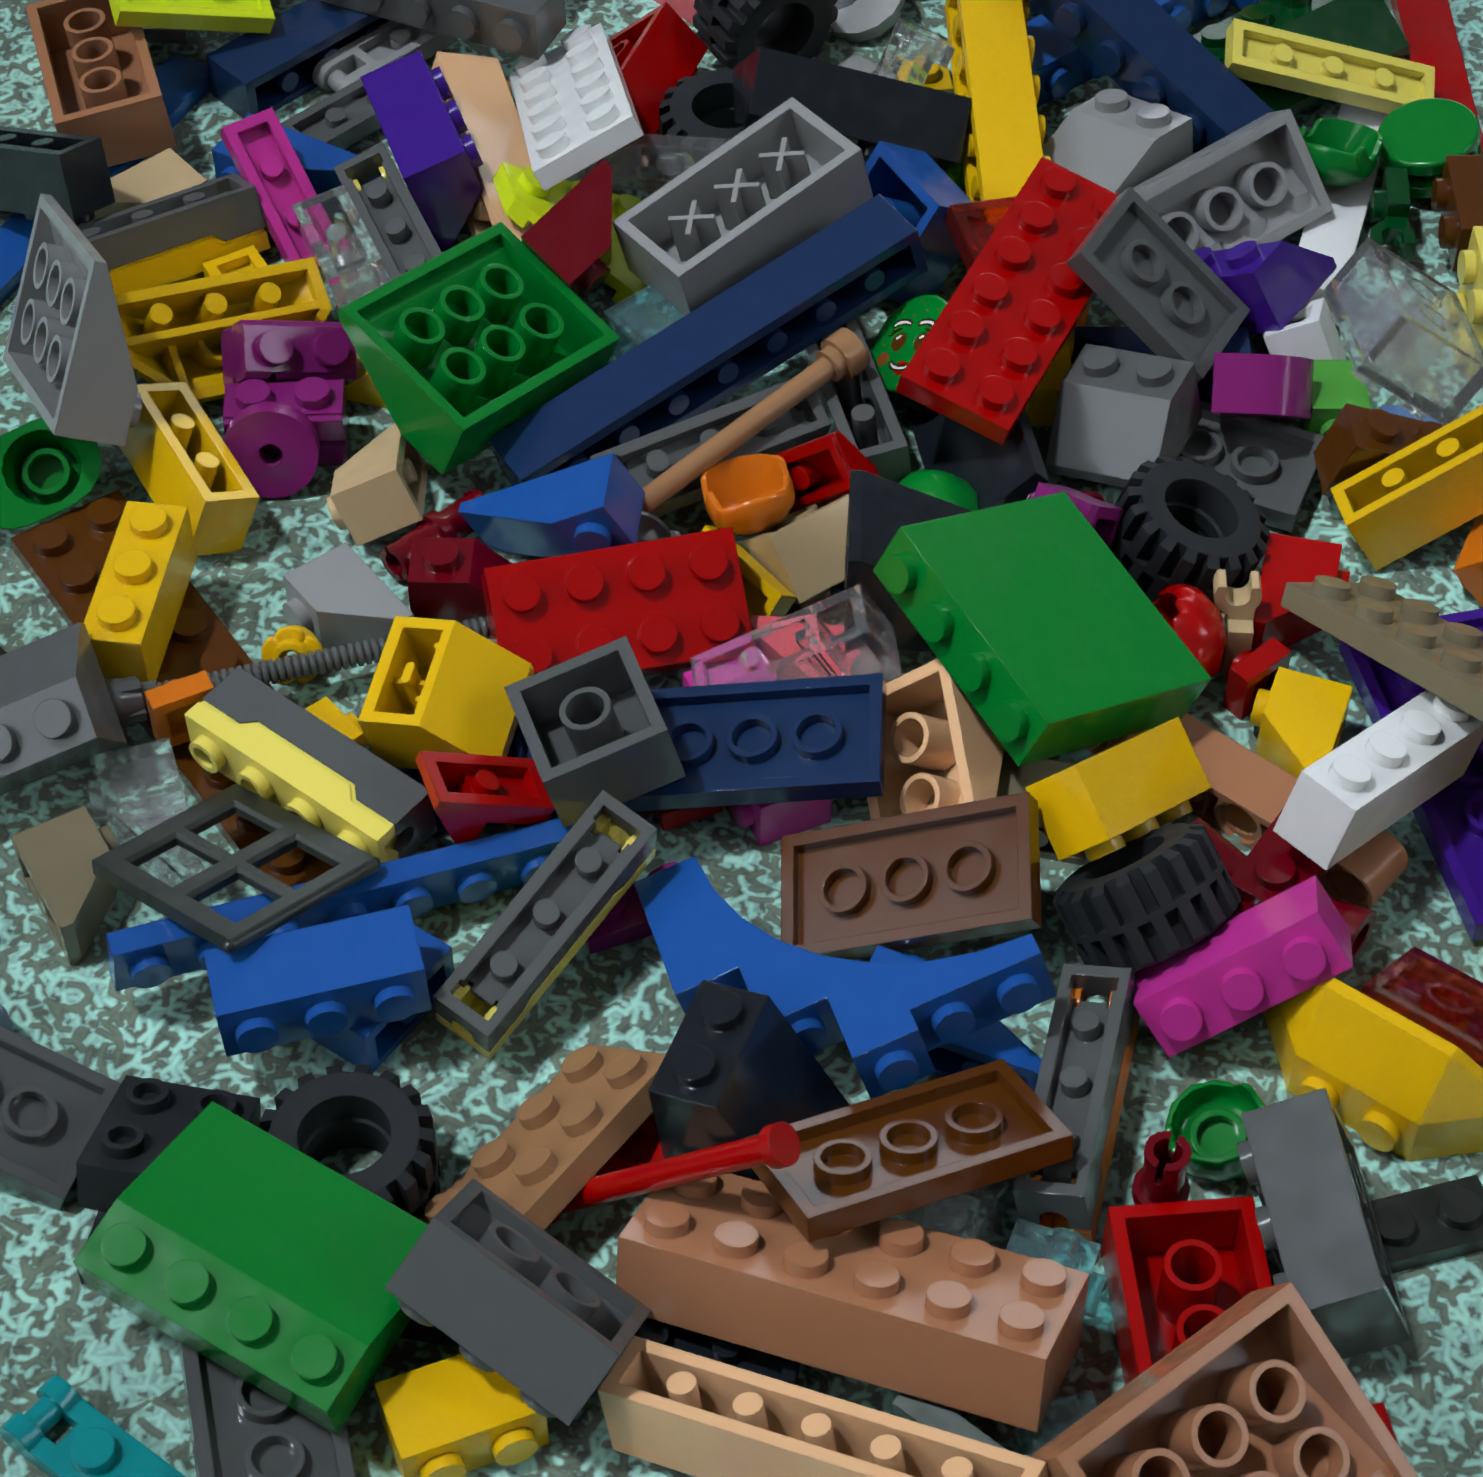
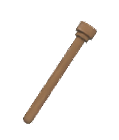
M842 327L822 341L821 350L816 353V361L644 486L642 488L645 491L642 511L650 512L656 509L828 381L838 382L841 379L849 381L869 367L870 356L861 339L848 328Z

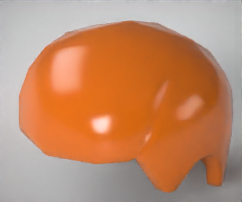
M758 453L736 456L715 464L704 472L700 479L705 509L711 521L720 529L733 527L734 534L746 536L767 532L785 520L795 503L794 483L790 477L786 461L778 455Z

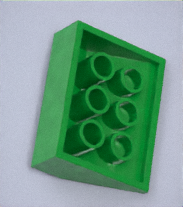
M502 222L491 226L342 306L337 314L401 435L441 475L446 474L489 448L488 439L606 366L620 339L597 314Z
M212 1101L114 1201L73 1263L92 1290L337 1435L411 1320L399 1307L398 1298L384 1287L428 1224Z

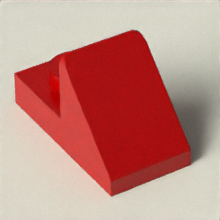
M421 750L415 758L434 811L455 844L475 840L487 822L534 825L547 821L555 810L532 758Z

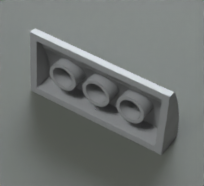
M1291 109L1269 112L1133 188L1193 251L1204 247H1209L1212 251L1230 249L1250 240L1256 241L1257 244L1277 242L1334 210Z

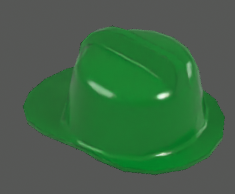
M43 418L32 420L0 435V529L15 530L31 526L66 510L87 496L100 476L102 456L98 443L55 436Z

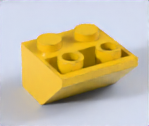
M395 616L358 718V723L373 754L393 767L418 769L415 758L420 750L507 757L518 720L504 687L534 675L535 671L531 663L455 620Z

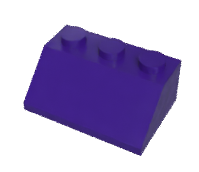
M419 50L360 76L407 188L441 252L451 249L483 191L474 169L484 164L470 133L460 138L458 136L468 131L455 100L445 104L443 102L453 96L440 66L429 71Z

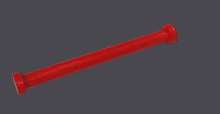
M780 1121L765 1125L759 1135L593 1176L550 1224L556 1223L564 1213L765 1164L773 1169L792 1166L797 1162L800 1155L799 1137L789 1123Z

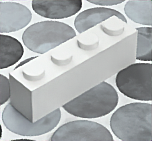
M1425 690L1302 770L1273 831L1324 870L1329 869L1463 776L1483 739V722L1430 691Z

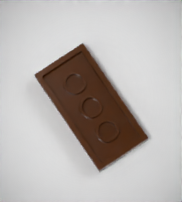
M1028 791L781 836V941L823 956L854 959L872 956L877 945L894 951H903L1042 928L1038 801Z
M1000 1059L790 1123L800 1141V1155L797 1162L792 1166L781 1169H773L767 1164L753 1167L752 1169L806 1240L812 1242L825 1237L836 1236L862 1225L894 1215H901L912 1209L959 1194H967L978 1188L1022 1174L1032 1173L1041 1168L1072 1159L1073 1134L1004 1059Z

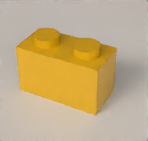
M462 1354L374 1383L380 1419L401 1477H465L467 1472L494 1462L502 1466L521 1463L533 1456L538 1447L549 1443L547 1417L538 1414L523 1401L519 1393L520 1389L496 1371L486 1372L475 1367Z

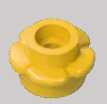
M289 625L279 628L273 637L270 636L265 640L261 650V657L266 663L269 659H273L275 662V659L279 657L283 660L287 653L291 651L297 653L299 657L300 653L307 655L309 651H312L314 654L316 650H321L322 652L323 647L309 629L298 625ZM310 673L309 677L305 678L302 675L300 679H296L294 677L292 681H289L286 678V681L281 683L290 684L293 681H298L299 683H307L314 679L316 676H312Z

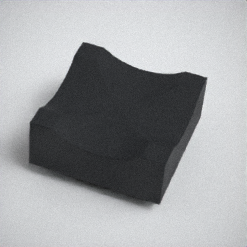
M126 1075L76 1162L79 1207L99 1211L110 1209L122 1192L212 1101L260 1128V1098L234 1094L225 1090H211L164 1082L155 1078H140Z

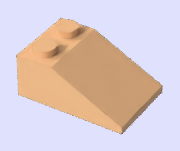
M937 658L887 682L884 795L867 797L871 820L997 797L1004 747Z

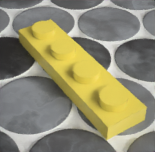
M1236 18L1233 19L1226 30L1224 65L1239 79L1385 114H1390L1396 108L1412 101L1434 98L1435 67Z

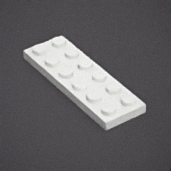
M601 23L592 28H589L588 25H582L573 29L561 39L562 45L545 55L542 54L539 60L529 57L523 58L516 64V71L509 75L532 171L544 191L644 135L611 40Z

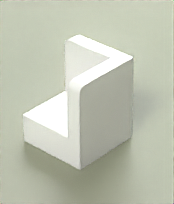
M1325 297L1307 302L1282 330L1264 332L1263 338L1269 353L1272 355L1296 356L1313 360H1346V354Z

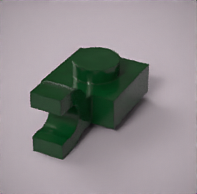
M1385 167L1381 190L1372 189L1369 222L1377 224L1371 229L1367 249L1368 258L1379 259L1381 246L1389 244L1400 249L1401 260H1413L1416 237L1408 222L1411 202L1407 168Z

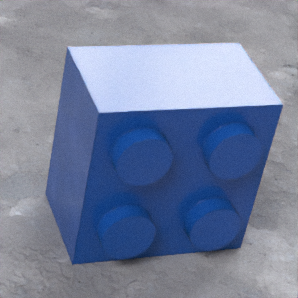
M879 140L865 164L873 197L881 194L918 230L929 270L885 299L905 303L921 295H936L986 216L926 152Z

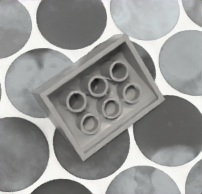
M40 193L3 360L53 435L125 447L129 428H135L138 424L142 399L138 392L107 263L54 197Z

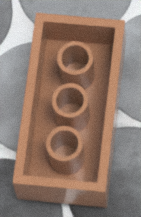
M44 0L25 5L57 132L101 137L108 167L140 158L149 159L168 148L172 150L178 148L142 27L115 26L109 0Z

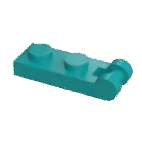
M55 1374L36 1391L39 1400L24 1415L15 1412L0 1427V1435L4 1441L49 1477H186L82 1399L79 1393L67 1381ZM62 1420L73 1429L56 1445L45 1435Z

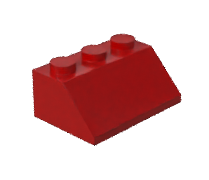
M667 2L610 37L644 133L643 136L613 153L630 156L634 153L637 157H641L660 140V133L658 132L660 127L659 107L660 102L664 100L665 92L669 87H677V81L684 76H695V72L699 71L697 66L708 50L707 46Z

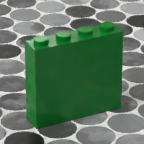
M1065 492L901 526L873 569L875 575L1018 767L1148 730L1176 717H1179L1181 720L1212 679Z

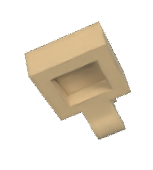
M1218 569L1214 574V603L1222 610L1224 629L1228 638L1222 656L1221 675H1226L1228 667L1239 654L1246 650L1251 651L1254 635V612L1262 600L1261 575L1259 571H1251L1249 583L1241 588L1227 586L1225 569Z

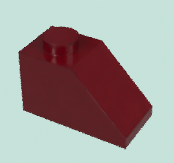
M605 159L600 162L521 236L522 243L576 295L581 290L586 294H590L605 281L611 272L608 265L611 263L612 166Z
M413 537L407 578L410 610L414 617L455 620L461 623L464 620L470 622L473 618H476L477 621L479 617L486 618L487 612L481 584L483 570L488 567L512 563L475 538Z

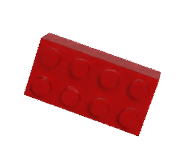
M733 527L484 568L481 576L492 642L531 663L535 671L534 674L624 636L627 637L644 676L704 666L749 650H753V652L756 650Z
M1253 1196L1108 1207L1101 1256L1125 1385L1251 1291L1272 1286L1263 1240L1255 1216Z

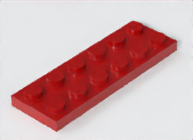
M1041 157L902 372L895 391L1003 446L1095 294L1066 263L1119 194Z

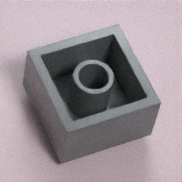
M626 636L504 687L543 785L563 828L575 824L602 790L621 803H624L686 776L668 729Z

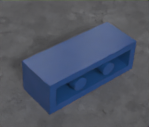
M409 904L265 936L234 954L225 953L219 947L203 950L215 1016L227 1057L246 1052L260 1053L277 1045L312 1037H330L339 1034L343 1030L381 1021H400L412 1014L432 1010L425 968Z

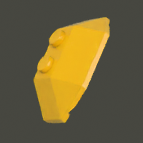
M314 257L115 295L134 372L150 384L186 382L199 403L222 399L225 395L221 351L222 331L228 327H233V324L240 320L325 322L332 310Z
M1334 977L1263 1011L1287 1091L1295 1096L1326 1088L1343 1124L1356 1130L1360 1138L1373 1149L1381 1152L1392 1151L1407 1161L1483 1152V1068L1456 1045Z

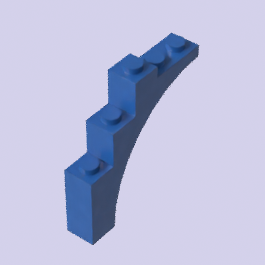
M695 856L633 882L672 988L685 1015L702 980L768 995L812 1055H816L823 1049L845 1040L870 1099L894 1090L903 1089L914 1081L935 1073L936 1070L928 1051L946 1043L961 1040L974 1031L1011 1015L1026 1012L1035 1005L1057 996L1043 956L1032 933L978 952L920 962L870 963L823 956L772 937L743 919L713 889Z

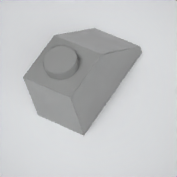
M346 542L283 575L287 602L282 607L288 624L309 629L320 641L323 649L328 648L330 650L334 646L338 649L340 645H344L346 648V645L349 643L354 646L355 642L362 644V641L367 640L370 642L373 638L377 641L379 637L385 639L389 634L395 616L414 617L410 609Z

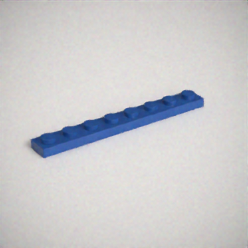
M557 818L381 863L378 871L265 936L408 904L412 919L426 914L431 909L461 901L464 903L480 902L495 892L525 885L575 824L563 828L560 819ZM306 883L298 884L291 887L297 889ZM263 893L209 908L237 923L276 900ZM169 918L106 933L108 970L115 991L131 987L151 988L164 983L173 976L200 969L207 971L203 950L218 947Z

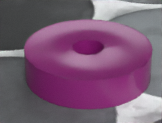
M280 402L256 403L241 410L231 420L226 430L224 442L259 497L281 498L292 495L304 488L313 478L319 460L320 440L313 423L298 409ZM272 444L277 446L281 453L276 456H270L265 454L261 447Z

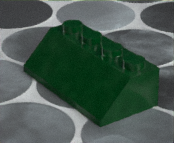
M1263 0L1257 4L1248 5L1241 12L1217 24L1208 25L1201 32L1193 35L1223 64L1225 63L1226 30L1234 18L1396 58H1403L1410 54V44L1384 0ZM1240 79L1274 112L1291 109L1294 115L1323 99Z

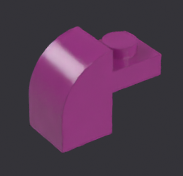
M1214 352L1211 413L1216 417L1264 418L1274 422L1290 423V419L1311 420L1314 360L1286 355Z

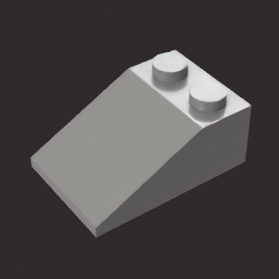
M1105 89L1096 93L1095 97L1072 109L1042 148L1043 155H1049L1052 162L1114 193L1121 194L1130 186L1134 188L1193 155L1192 118L1171 111L1166 105L1149 103L1129 96L1124 90Z

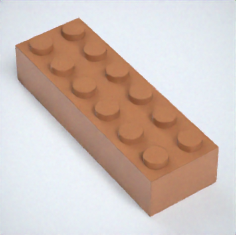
M728 1173L650 1192L618 1236L616 1284L652 1310L647 1318L1037 1433L1081 1343L1090 1273L1062 1266L1051 1259L1029 1257L993 1247L979 1239H965L921 1227L910 1220L889 1217L844 1231L836 1236L808 1242L762 1181Z

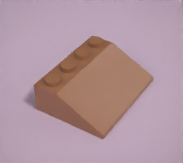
M1292 1282L1251 1291L1030 1456L1046 1462L1048 1477H1419Z

